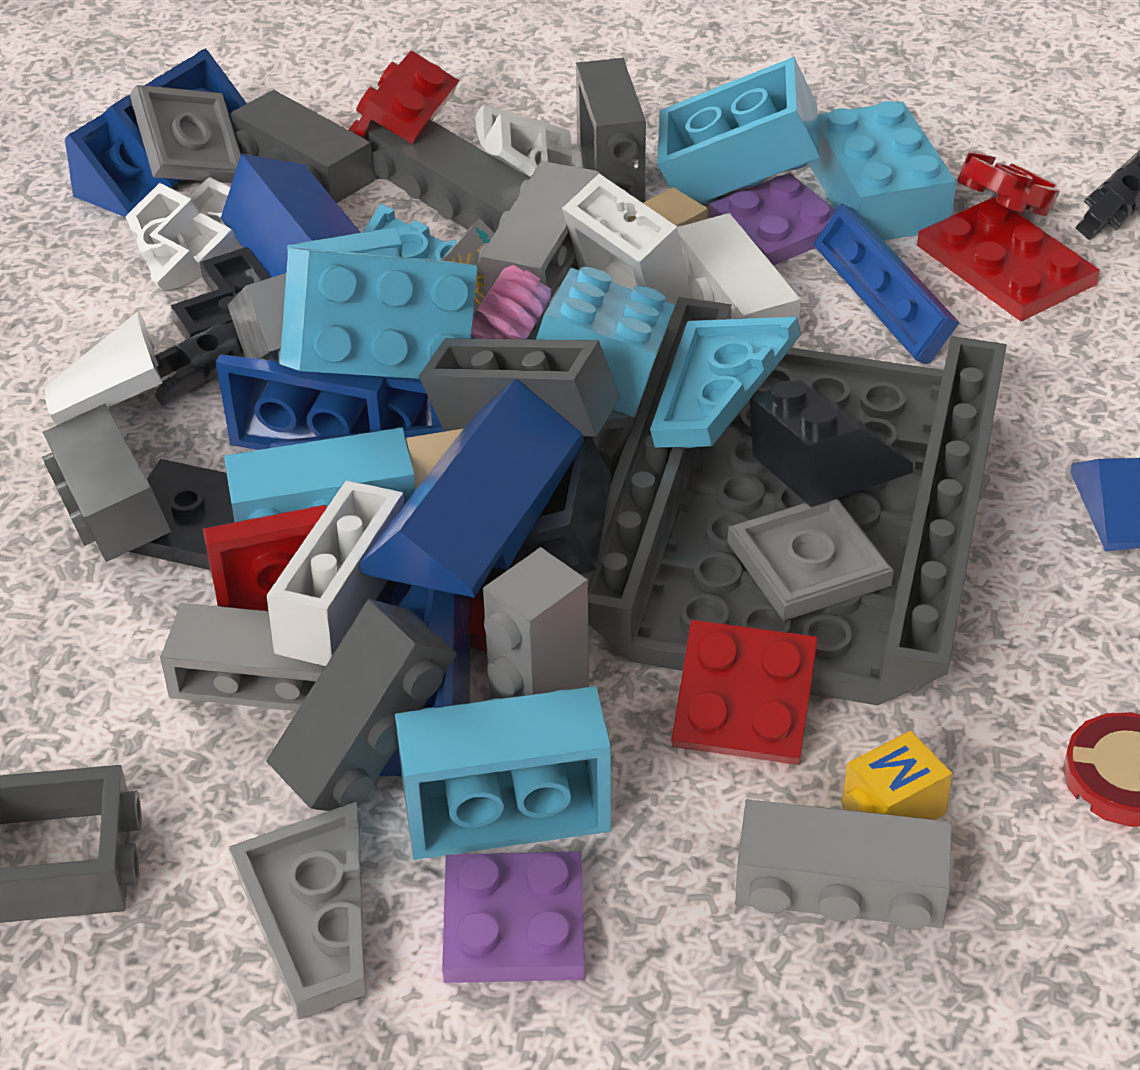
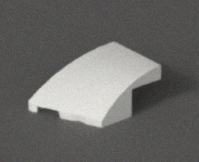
M482 104L475 116L478 139L484 150L531 178L541 161L583 168L581 152L571 149L570 130L484 104Z
M208 177L189 197H186L159 183L126 216L131 231L137 239L138 248L150 270L151 279L161 291L179 288L201 278V261L243 248L237 241L233 230L225 226L220 218L230 190L229 186Z
M140 311L46 384L44 388L49 414L56 425L103 404H106L108 408L162 384L156 367L159 365L153 352L155 347Z

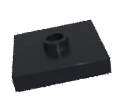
M160 459L148 476L147 481L152 488L171 532L129 552L210 570L203 529L235 522L227 473Z

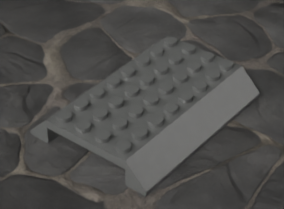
M678 297L610 485L596 570L580 574L588 580V625L630 662L683 671L691 620L818 637L810 694L876 706L947 675L1007 344L951 336L944 370L790 348L754 394L772 389L779 382L801 380L850 412L912 461L913 473L838 498L894 570L892 586L783 621L727 542L729 526L805 503L753 457L750 400L713 446L694 448H655L650 428L687 321L731 319L732 304Z

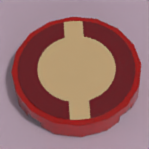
M1133 712L1105 713L1085 721L1071 735L1063 771L1068 789L1076 799H1078L1079 794L1083 800L1091 804L1090 811L1103 820L1128 827H1140V714Z

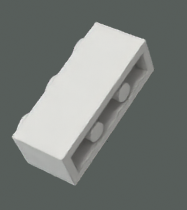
M730 213L677 227L693 299L732 304L731 319L798 316L799 321L801 298Z
M345 481L267 594L274 654L323 666L327 665L367 600H376L388 581L387 579L361 574L358 564L403 508V492Z

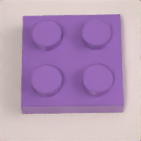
M791 173L774 177L772 180L736 192L731 196L709 204V218L730 213L772 265L815 249L814 242L837 211Z
M581 851L446 855L442 956L443 982L585 980Z

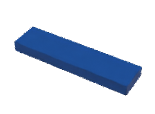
M841 203L814 242V247L916 361L924 364L931 363L960 322L854 208Z

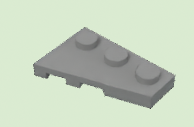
M357 801L229 846L232 864L298 1020L366 995L360 829Z

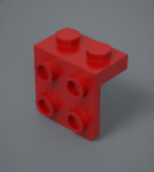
M410 50L399 64L392 61L387 66L378 82V89L372 86L367 89L356 108V111L362 115L360 121L355 120L349 131L370 142L369 131L382 125L413 145L454 94L460 80L444 71L438 65L431 63Z

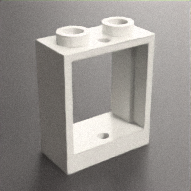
M598 174L562 208L579 270L582 267L601 270L612 277L613 283L632 290L634 286L652 288L665 296L666 302L675 305L678 297L692 298L676 225L601 174ZM630 216L636 217V220L633 222L625 221Z

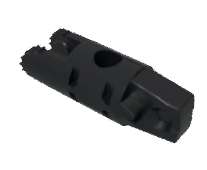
M1140 150L1084 200V203L1090 209L1085 213L1083 220L1077 224L1075 229L1088 240L1094 238L1108 224L1118 230L1140 209Z
M233 321L218 323L155 355L159 365L156 367L161 378L174 371L176 372L172 377L163 380L162 384L156 389V393H154L156 395L155 398L162 406L218 378L216 360L220 355L245 357Z

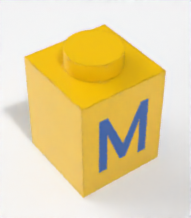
M910 730L847 762L842 807L843 810L936 820L946 814L953 773Z

